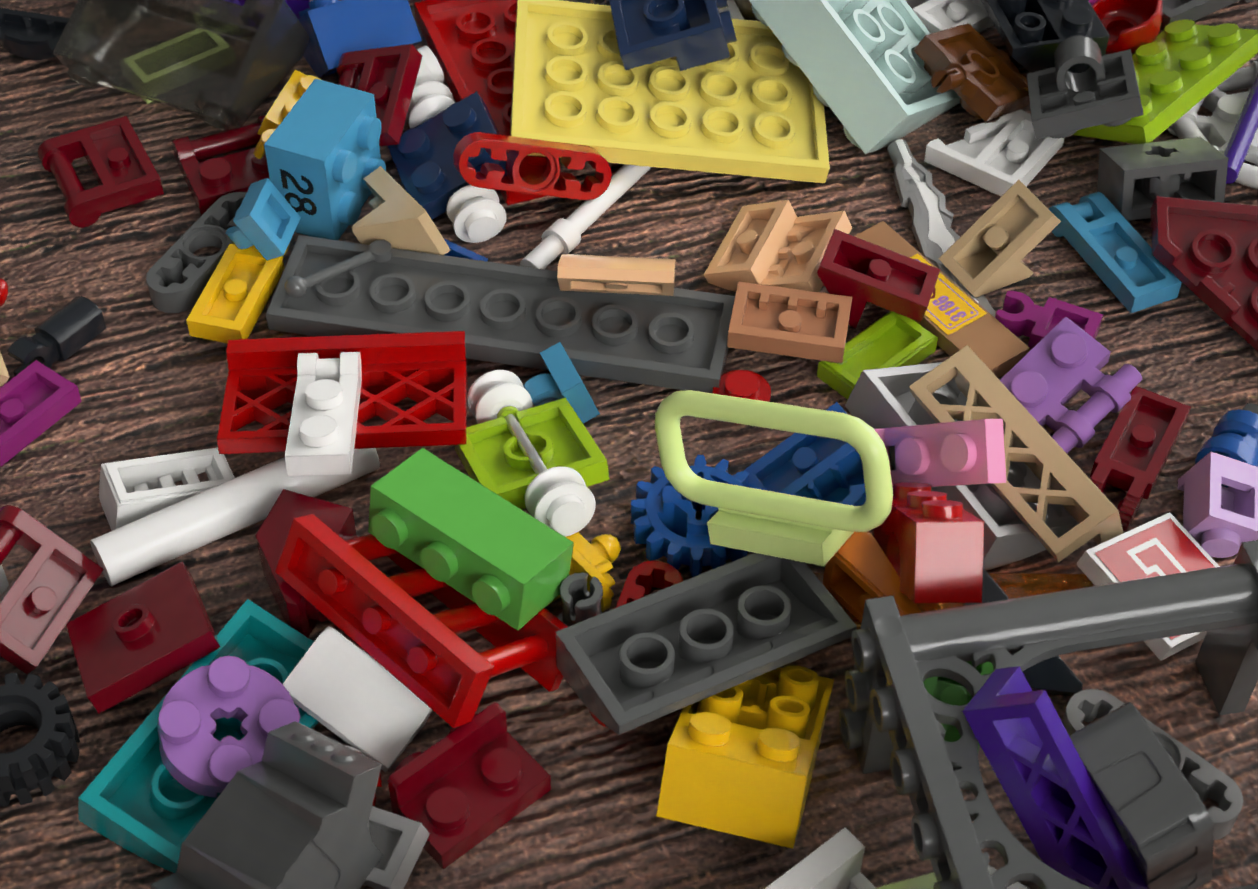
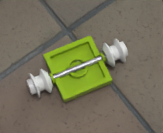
M493 370L481 375L471 385L467 395L468 408L475 417L477 424L467 427V444L454 445L455 451L469 477L521 510L527 508L534 518L564 537L579 532L590 522L595 512V498L588 487L610 480L607 459L566 397L533 407L530 394L516 374L507 370Z

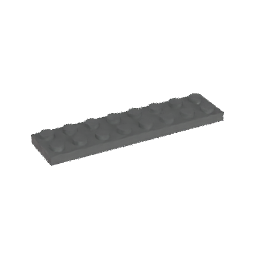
M299 235L266 312L269 330L309 336L465 331L467 359L542 370L549 369L540 352L561 342L579 375L712 393L713 387L719 388L728 352V330L735 296L674 288V296L560 291L557 279L558 271L392 248V258L384 263L371 261L309 287L302 297L293 298L285 291V283L291 276L306 277L366 252L370 246L367 244Z

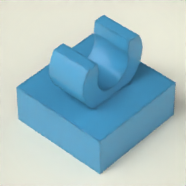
M269 178L250 185L233 219L237 226L228 228L226 235L239 249H246L254 245L266 260H270L285 254L301 217Z
M561 342L540 352L551 374L536 375L524 384L525 389L532 398L533 404L538 406L566 397L582 423L600 415Z

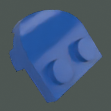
M838 402L826 409L827 411L847 414ZM794 433L745 469L749 473L748 487H761L762 490L852 506H861L866 502L860 455L854 447L839 439Z

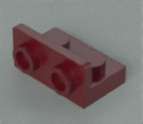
M495 702L480 713H475L472 722L452 728L447 736L424 752H414L401 761L394 773L388 778L392 813L422 823L430 833L423 848L444 870L551 790V775L508 733L506 711Z

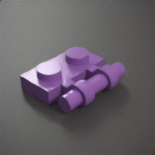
M1065 317L1000 381L1042 427L1046 424L1055 431L1051 437L1068 454L1074 447L1082 448L1095 435L1094 427L1110 411L1118 413L1131 400L1130 391L1142 381V376L1130 364H1124L1113 376L1104 375L1100 370L1109 362L1111 351L1069 318ZM1081 389L1091 396L1077 411L1068 410L1064 407Z

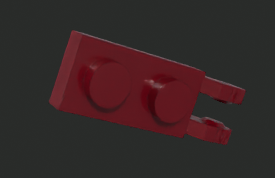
M1138 386L1132 389L1130 393L1131 400L1123 406L1094 461L1090 480L1103 494L1107 484L1127 491L1126 497L1120 501L1117 507L1122 529L1126 532L1129 530L1143 498L1148 500L1191 410V407Z

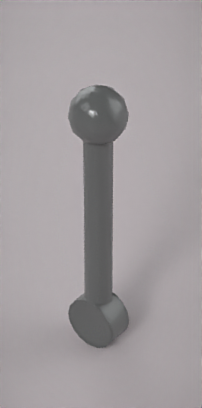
M376 240L370 244L369 250L303 278L291 276L286 280L285 291L290 297L300 298L306 293L307 288L371 261L377 263L387 262L392 258V246L386 240Z

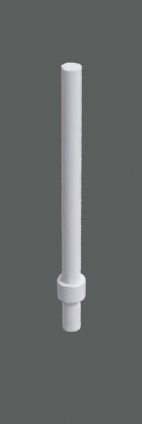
M624 164L612 175L608 189L601 196L592 200H586L566 219H557L542 234V242L521 260L520 266L545 269L557 257L560 258L562 254H569L581 242V234L652 167Z

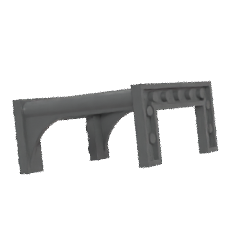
M1258 540L1242 542L1233 565L900 616L893 596L865 600L861 629L853 630L852 650L855 665L854 670L846 671L845 674L848 706L846 709H840L839 711L840 733L845 748L847 750H856L863 774L889 770L891 763L892 777L900 795L909 794L915 812L911 819L914 846L922 861L929 859L931 861L937 879L933 889H1007L1008 886L1018 881L1033 882L1040 889L1094 888L1080 884L1044 864L1013 836L1000 819L985 790L979 767L978 740L962 712L967 704L956 706L941 702L928 693L923 682L931 677H946L964 686L970 693L971 698H973L992 675V673L980 675L975 669L978 665L985 662H991L994 671L1000 668L1020 666L1023 672L1041 661L1062 654L1207 631L1195 660L1201 677L1219 716L1244 712L1258 681ZM942 724L955 726L959 732L960 739L955 742L944 741L946 731ZM960 789L971 791L976 798L971 801H965ZM984 848L997 850L1001 853L1005 862V866L996 870L992 876H990L988 870L989 853H982ZM1258 884L1230 889H1258Z

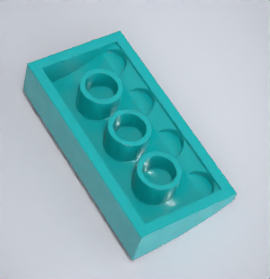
M247 599L216 635L220 647L193 662L182 677L199 667L211 665L219 657L235 656L244 660L247 665L255 666L268 672L283 684L314 641ZM164 697L79 796L78 820L133 854L172 873H176L182 843L217 798L202 796L185 788L169 773L162 762L157 730L158 718L163 700L165 699ZM295 704L300 714L299 723L313 729L319 721ZM223 717L215 720L216 731L213 737L221 741L228 735L236 738L238 741L245 737L241 731L242 722L232 717L229 719Z

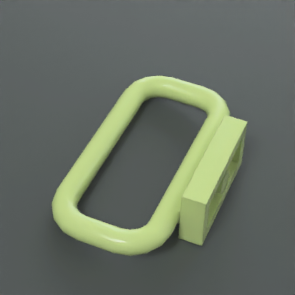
M693 390L676 391L661 401L655 413V433L659 456L668 481L677 492L688 500L702 505L718 507V512L707 522L710 544L825 566L854 532H868L882 525L892 510L893 489L890 462L884 442L874 428L860 418L841 412ZM683 416H692L845 441L854 447L860 455L866 502L861 506H852L701 478L691 470L686 461L680 419Z

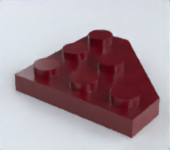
M1156 196L1151 207L1152 255L1258 351V206Z

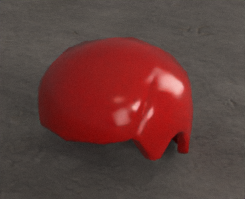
M1098 0L1092 5L1110 35L1105 54L1131 49V54L1133 55L1140 46L1152 43L1157 39L1162 23V0Z

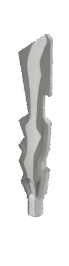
M898 139L891 142L887 151L894 165V183L901 207H908L911 213L912 231L920 253L995 317L996 312L984 295L977 298L974 297L939 260L960 238L951 228L954 214L945 209L946 196L932 185V173L916 161L905 140Z

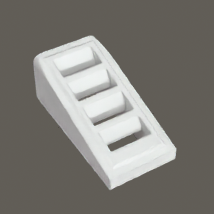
M218 447L101 464L99 499L111 531L232 480L235 477L225 455L219 454ZM206 472L209 481L200 482L197 475ZM182 480L183 485H175L174 482Z

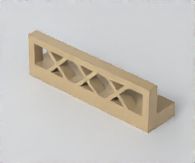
M968 345L909 386L912 396L936 423L956 422L954 419L963 421L1003 419L1006 483H992L990 485L1058 563L1091 539L1099 545L1123 534L1118 509ZM954 378L957 388L967 398L966 406L940 404L932 393ZM1010 461L1024 462L1041 481L1040 489L1013 487L1007 480ZM1027 502L1038 503L1036 512ZM1048 504L1063 505L1079 524L1058 538L1045 524Z

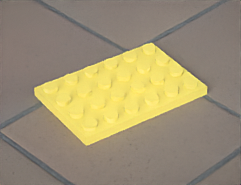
M517 0L510 136L589 146L597 150L608 163L814 183H826L830 169L824 104L815 96L812 83L800 67L794 65L786 58L782 50V44L772 30L760 21L731 18L737 41L727 44L730 53L729 58L680 71L675 56L652 64L625 70L619 52L610 6L560 0ZM531 153V154H529V155H532V156H543V157H545V155L540 154V153Z

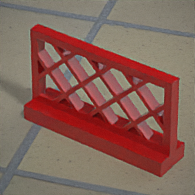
M465 331L228 340L226 356L229 371L217 435L219 454L286 451L292 411L281 416L272 410L286 402L293 405L297 382L298 353H318L319 359L340 358L341 352H360L362 383L354 449L467 444L468 377ZM406 397L418 403L406 411L394 406V404ZM438 413L453 423L427 424L423 421ZM376 415L387 421L381 426L362 425V423ZM254 420L264 425V427L257 431H237Z

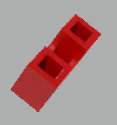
M918 482L893 484L892 510L884 523L874 528V538L900 577V591L913 603H982L984 521L964 510L963 503L947 500L946 493L932 491L931 484Z

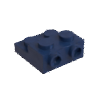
M609 0L619 52L625 70L676 56L679 69L683 71L729 58L730 53L727 44L737 41L729 10L719 13V9L728 7L727 0Z

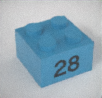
M315 78L264 144L270 181L301 217L295 230L296 233L310 237L339 240L348 225L356 223L363 204L372 193L363 178L380 166L386 171V164L384 160H381L380 154L381 121L376 117L374 94Z

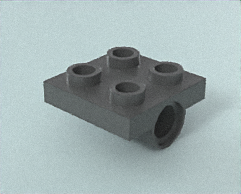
M1072 36L1058 45L1054 53L1055 67L1027 74L1031 120L1036 139L1045 137L1065 138L1073 135L1080 129L1097 125L1118 126L1128 122L1133 117L1144 115L1131 49L1102 56L1098 44L1091 38ZM1078 63H1085L1091 66L1082 73L1068 71L1071 66Z

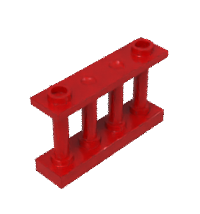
M314 514L293 519L275 573L452 728L472 722L491 677L522 668L549 692L559 688L563 675L557 668L556 631L568 626L546 608L541 610L517 631L495 615L484 612L475 602L445 582L431 577L425 569L394 549L382 545L372 534L344 540ZM388 556L406 572L387 577L370 560ZM431 592L450 609L431 614L412 597ZM475 629L492 643L495 648L478 653L457 635Z

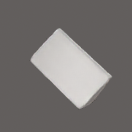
M330 626L326 627L283 683L297 706L350 746L357 748L365 756L381 763V769L385 772L388 771L422 729L432 712L430 707L374 658Z

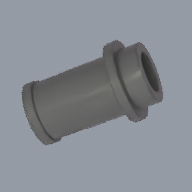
M574 573L562 582L560 587L562 612L559 614L558 619L568 627L603 613L601 611L602 584L595 576L590 581V592L587 590L588 573Z

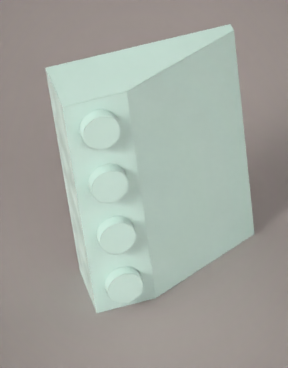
M749 0L756 18L768 26L781 42L786 58L794 65L800 67L812 83L813 92L817 99L825 106L831 108L843 124V130L848 140L856 147L861 148L865 154L889 146L891 142L903 138L960 103V96L954 90L939 93L936 90L940 86L932 87L931 76L923 66L924 61L913 51L923 37L931 33L905 0Z

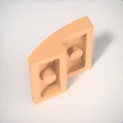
M789 200L742 206L706 269L704 276L708 283L734 292L737 291L738 281L820 292L824 284L816 273L834 229L849 234L852 226L845 211L797 217Z
M562 254L558 264L557 279L560 291L674 296L676 260Z

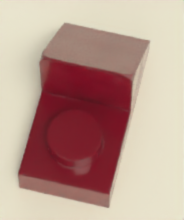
M834 229L816 274L829 294L852 297L849 325L856 329L867 302L921 322L928 308L941 269Z

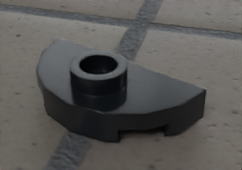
M0 8V45L10 54L29 60L39 61L66 55L82 47L93 36L89 21Z

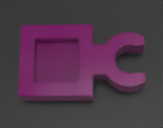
M1007 291L1003 309H998L995 318L1017 337L1022 335L1030 337L1028 343L1029 350L1036 346L1065 317L1069 318L1095 339L1103 318V314L1048 297L1044 307L1034 304L1029 296L1018 291Z

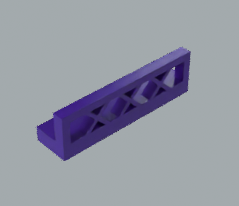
M1020 666L996 669L962 712L1041 861L1060 874L1094 889H1148L1045 690L1032 691Z

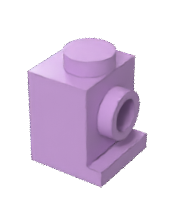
M1210 452L1178 479V490L1184 491L1183 527L1196 541L1201 542V547L1211 557H1232L1238 554L1242 542L1258 540V467Z

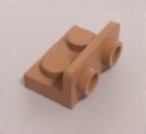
M738 281L728 330L727 347L843 363L852 297Z

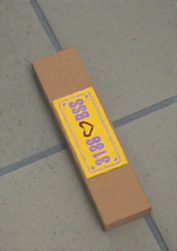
M884 221L855 235L857 238L936 267ZM940 270L928 308L922 321L916 322L938 337L937 345L950 357L968 345L997 378L1007 374L1029 352L1030 348Z

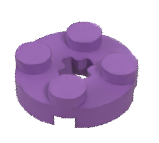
M219 657L211 665L199 667L183 676L170 689L163 700L157 730L162 762L169 773L185 788L202 796L217 798V792L221 793L237 771L262 761L268 732L295 721L299 722L300 714L298 708L295 706L290 693L284 685L268 672L258 667L247 665L239 657ZM223 717L227 719L232 717L242 722L241 731L245 737L238 741L236 738L228 735L221 741L213 737L216 731L215 720Z

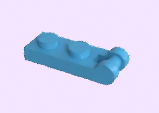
M1095 192L1085 195L1075 205L1063 202L1049 207V210L1061 221L1051 232L1056 237L1064 236L1130 314L1178 297L1182 282L1152 255L1151 246L1104 194Z

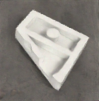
M1020 109L1000 116L995 122L980 123L966 128L964 139L945 145L939 138L930 141L926 146L924 161L982 187L993 194L1002 196L1018 179L1027 186L1063 146L1064 138L1045 137L1036 139L1031 114Z

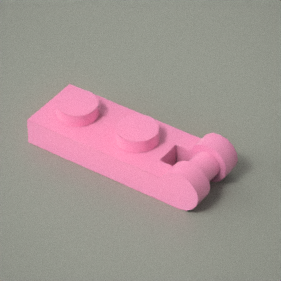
M979 419L874 429L884 442L889 462L890 447H895L896 470L891 471L892 489L893 484L901 482L931 484L932 487L1006 483L1003 419Z

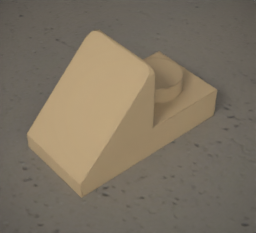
M381 166L363 178L373 193L374 198L368 202L372 211L352 226V232L360 244L370 245L376 240H386L395 249L445 255L450 251L449 246L427 211Z
M1018 179L939 260L977 298L1029 278L1033 272L1022 259L1061 221Z

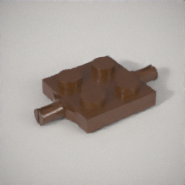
M969 23L925 35L913 50L924 61L923 66L931 76L932 87L940 86L936 90L939 93L954 90L960 96L959 101L962 107L974 117L987 122L1027 107L1030 103L1028 80L1017 69L1021 64L1011 57L1008 49L999 50Z

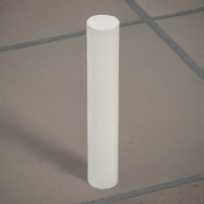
M376 448L354 449L351 475L287 476L285 457L96 537L90 540L91 547L99 566L104 569L102 571L108 584L113 586L266 519L283 489L316 497L380 468L379 457Z

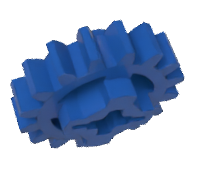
M697 455L694 465L689 466L695 474L706 480L748 487L749 473L744 470L732 476L728 473L729 461L725 459L717 463L714 468L706 466L704 455ZM657 466L651 468L650 483L644 481L637 483L636 499L631 500V524L634 525L635 544H646V558L649 561L665 556L667 563L676 569H679L681 564L690 566L691 576L695 577L701 574L702 566H711L712 569L725 565L728 559L735 561L747 556L748 552L710 544L707 522L718 512V507L702 505L685 498L673 488L662 468ZM696 511L701 512V520L695 518Z

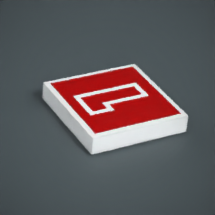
M1170 512L1086 550L1076 564L1095 586L1220 567ZM1207 631L1146 640L1144 642L1162 661L1203 640Z

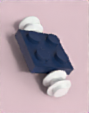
M427 81L414 86L406 116L411 129L401 135L399 145L388 146L405 190L427 211L431 219L447 211L449 219L453 222L455 234L461 240L469 243L487 241L503 229L506 223L505 209L499 203V196L495 189L474 187L463 179L455 167L453 155L458 142L468 134L483 132L500 135L490 112L477 91L455 103L450 89L441 82ZM481 148L477 157H469L468 159L476 169V172H480L483 163L499 164L505 171L504 177L508 175L506 161L492 159L485 151V148Z

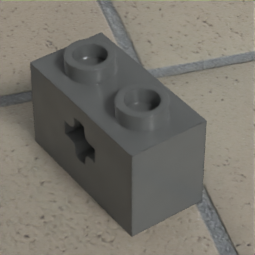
M1202 137L1100 148L1097 192L1104 194L1127 221L1151 218V207L1156 196L1224 203L1228 158Z

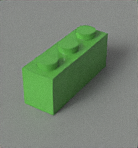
M421 448L371 485L368 532L375 536L385 547L396 550L425 569L434 579L445 582L475 602L487 614L495 615L518 631L560 595L561 584L569 576L574 542L426 449Z

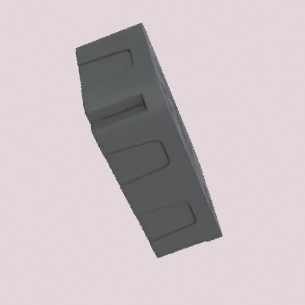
M1127 702L1069 735L1148 889H1196L1212 880L1214 843L1212 819L1199 796L1137 708L1132 703Z

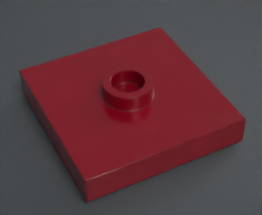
M183 561L66 624L87 698L98 713L104 712L220 647L194 579Z

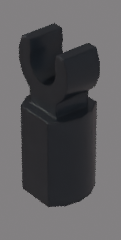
M77 296L34 328L36 333L34 336H25L16 340L7 350L9 356L22 363L21 366L13 371L14 376L35 360L50 369L56 361L62 362L67 360L106 329L102 311L88 298Z

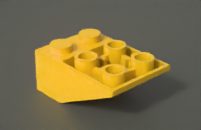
M802 666L779 667L684 707L667 745L656 817L793 849L806 804L834 679L818 676L813 670Z

